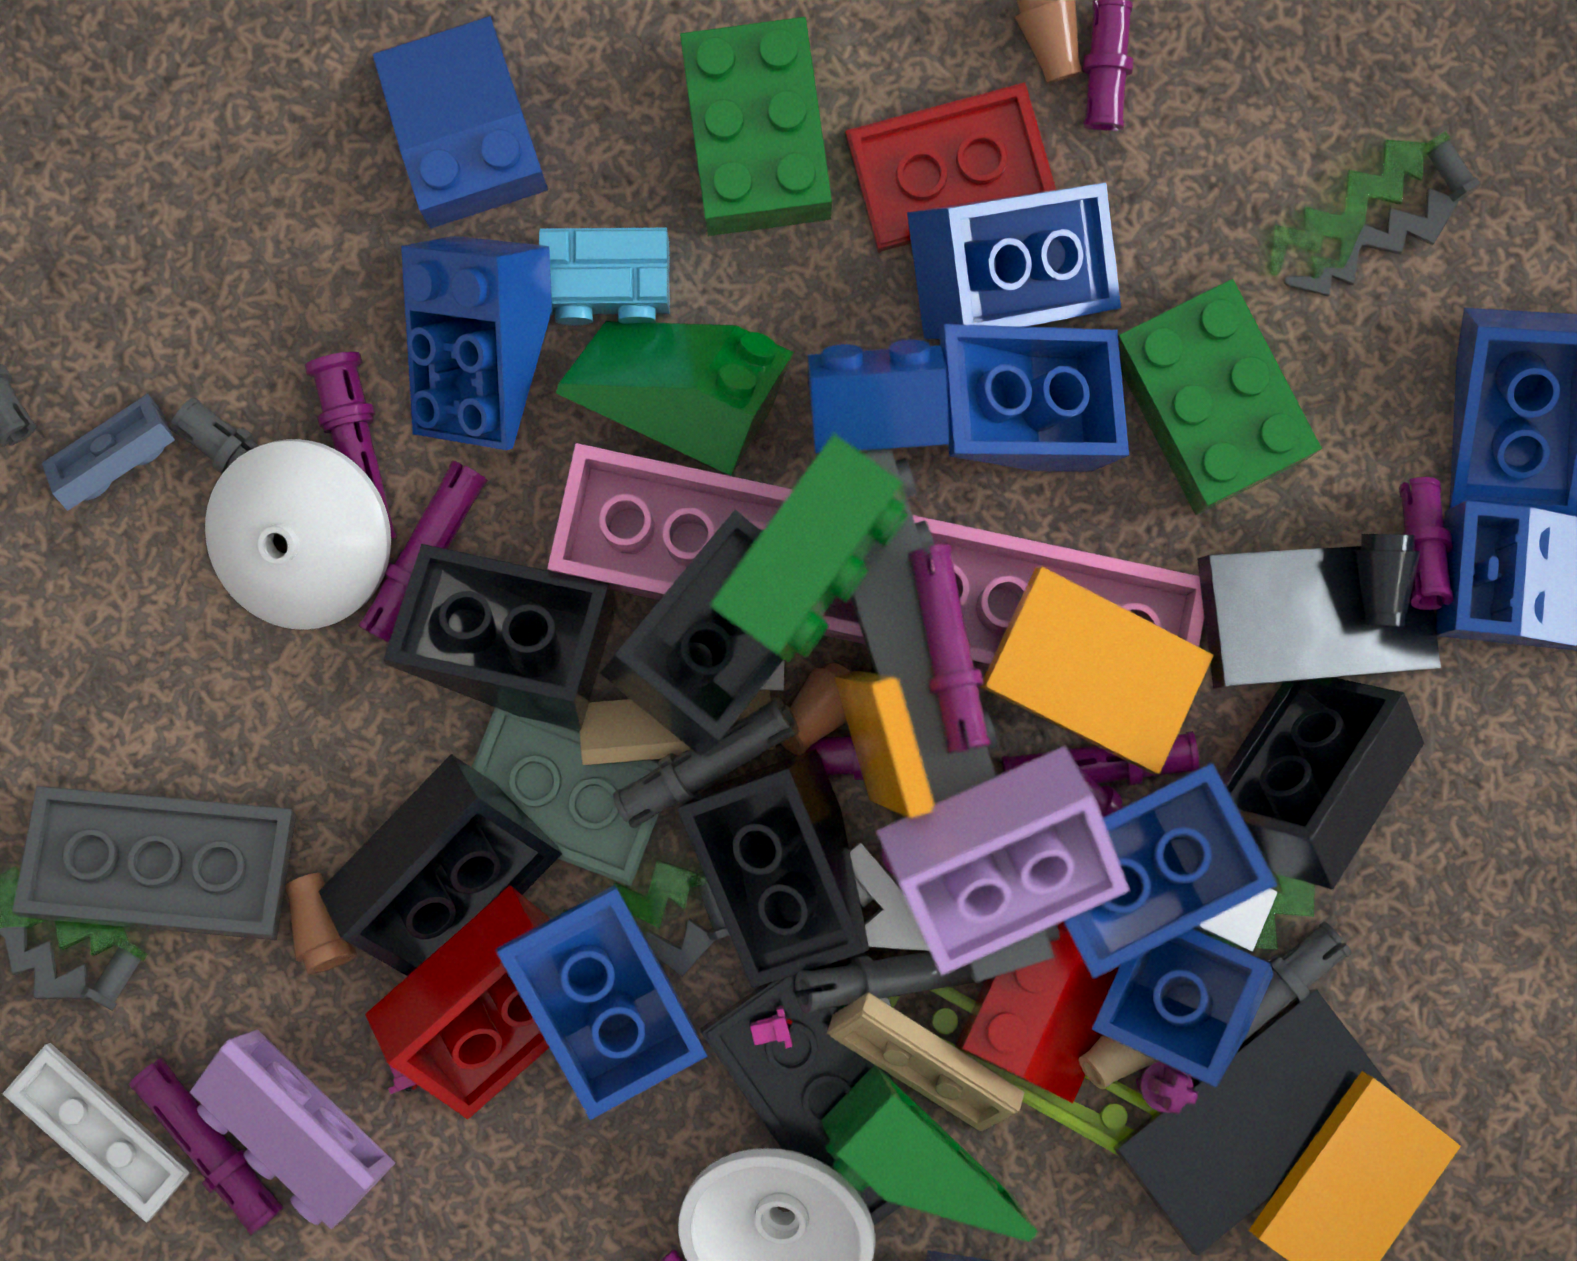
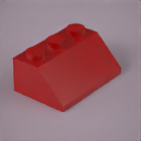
M509 886L366 1012L365 1016L388 1065L468 1120L549 1049V1045L498 956L496 948L549 921L550 918L512 886Z
M1064 921L1057 923L1060 939L1050 942L1054 958L988 978L984 982L955 1047L1073 1104L1086 1076L1079 1063V1058L1089 1051L1102 1036L1093 1031L1092 1028L1121 965L1093 978Z

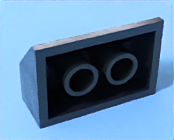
M1340 678L1283 682L1220 778L1269 869L1282 876L1334 890L1423 747L1424 741L1404 692Z
M450 754L318 892L341 939L408 976L506 888L512 886L523 895L562 855V852L493 781Z

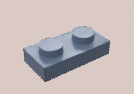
M146 394L42 462V466L52 494L68 511L84 500H92L103 494L112 481L135 466L145 465L156 459L164 448L175 441L158 405L149 394Z

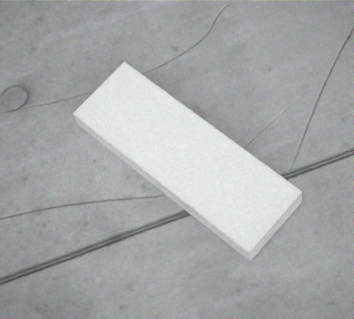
M51 1043L45 1044L2 1093L145 1222L150 1221L194 1171Z

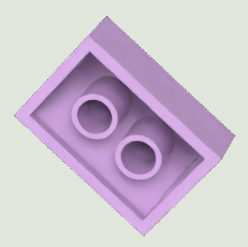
M1066 746L934 805L935 807H932V812L913 818L906 817L877 830L897 880L941 975L1129 891L1094 796Z
M258 1029L229 1039L190 1091L201 1103L197 1107V1111L202 1119L221 1134L225 1135L230 1131L247 1148L243 1153L247 1162L263 1177L272 1180L276 1176L294 1193L290 1198L292 1205L305 1219L314 1225H319L323 1221L330 1229L335 1227L395 1164L373 1140Z

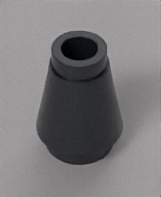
M1361 534V550H1354L1365 612V625L1405 626V613L1408 611L1421 551H1414L1415 535Z

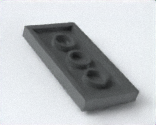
M36 786L12 912L23 918L277 941L296 814L292 809Z

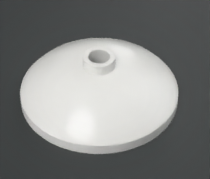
M285 439L263 444L249 450L238 457L222 473L207 505L205 517L206 544L212 566L219 580L229 594L243 608L273 625L290 629L308 630L326 627L342 621L367 603L378 589L385 575L391 551V530L384 502L371 479L355 462L341 452L324 444L309 440ZM275 533L281 534L288 543L286 553L276 549L273 542Z
M771 1148L750 1149L732 1153L715 1161L695 1178L687 1191L679 1215V1239L687 1261H873L875 1250L874 1225L870 1212L859 1193L842 1175L831 1167L809 1156L792 1151ZM777 1207H784L786 1209H789L790 1211L783 1212L779 1210Z

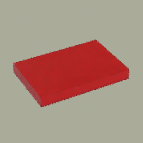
M1025 82L845 130V138L878 253L911 244L907 212L1056 190Z

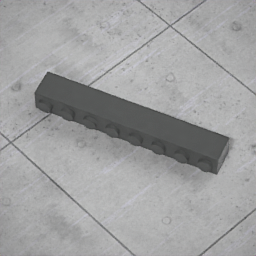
M891 448L868 450L862 453L903 482L906 495L904 504L907 506L905 512L909 515L887 547H883L876 542L865 556L863 561L866 562L865 567L869 571L851 596V600L874 673L892 676L899 680L935 805L997 777L988 750L998 747L989 714L984 709L982 712L991 745L979 749L970 748L964 723L969 751L947 753L946 746L948 744L938 694H931L928 682L929 679L934 678L912 563L908 557V553L921 548L924 549L925 553H930L929 547L935 545L927 522L925 520L917 523L914 522L907 499L917 496V492L906 458L895 461ZM1057 924L968 963L967 966L971 979L979 982L1054 958L1050 942L1060 939Z

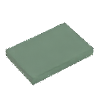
M495 707L472 768L493 781L559 847L562 855L558 859L632 886L659 813L637 828H632L629 826V821L625 822L618 812L613 794L615 791L626 787L632 782H636L660 767V760L582 765L580 730L519 717Z

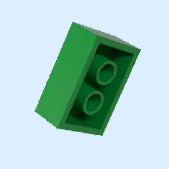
M806 16L680 33L707 236L831 220L832 197Z
M1234 279L1218 285L1118 335L1121 373L1195 515L1308 460L1322 449Z
M833 434L710 606L788 663L796 652L806 658L829 627V624L825 622L822 616L836 597L846 603L867 575L869 569L865 567L866 562L863 559L876 542L883 547H887L905 523L909 514L905 512L907 506L904 504L906 495L903 482L839 436Z

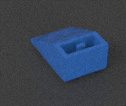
M451 236L401 246L413 434L501 450L513 449L552 312L549 246Z
M1464 501L1446 510L1444 528L1451 532L1453 545L1451 551L1447 553L1450 587L1454 600L1449 605L1442 603L1443 608L1437 609V636L1577 651V517L1532 507Z

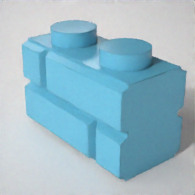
M667 228L540 229L539 245L549 246L551 315H555L556 323L562 325H587L593 322V314H618V322L623 324L656 322V314H670L669 236Z

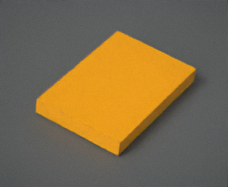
M1041 566L1034 569L983 678L984 684L980 685V687L1151 774H1160L1214 655Z
M852 671L834 677L869 800L908 818L932 812V807L935 806L899 680L892 676L861 671Z
M1361 1071L1248 1231L1288 1261H1380L1461 1146L1374 1077Z

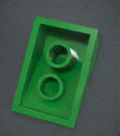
M605 321L561 379L556 394L731 476L768 416L794 352L776 344L764 334L750 332L737 325L652 322L623 324L618 321Z
M874 1065L822 1119L821 1122L830 1139L825 1148L835 1159L833 1166L860 1193L868 1186H871L886 1201L1030 1242L1038 1233L1014 1196L878 1066Z

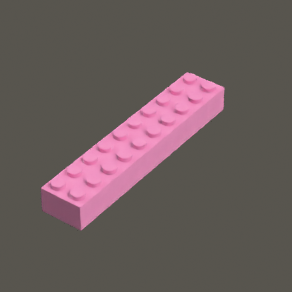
M576 443L547 569L556 573L608 583L610 590L660 600L735 509L763 532L793 489ZM912 515L915 523L924 520L927 522L935 546L951 545V558L974 668L988 670L1034 569L1041 566L1199 647L1204 623L1199 576ZM931 560L932 569H933V574H934L933 562H932V560ZM836 597L822 616L825 622L829 624L824 636L865 644L851 597L846 603Z

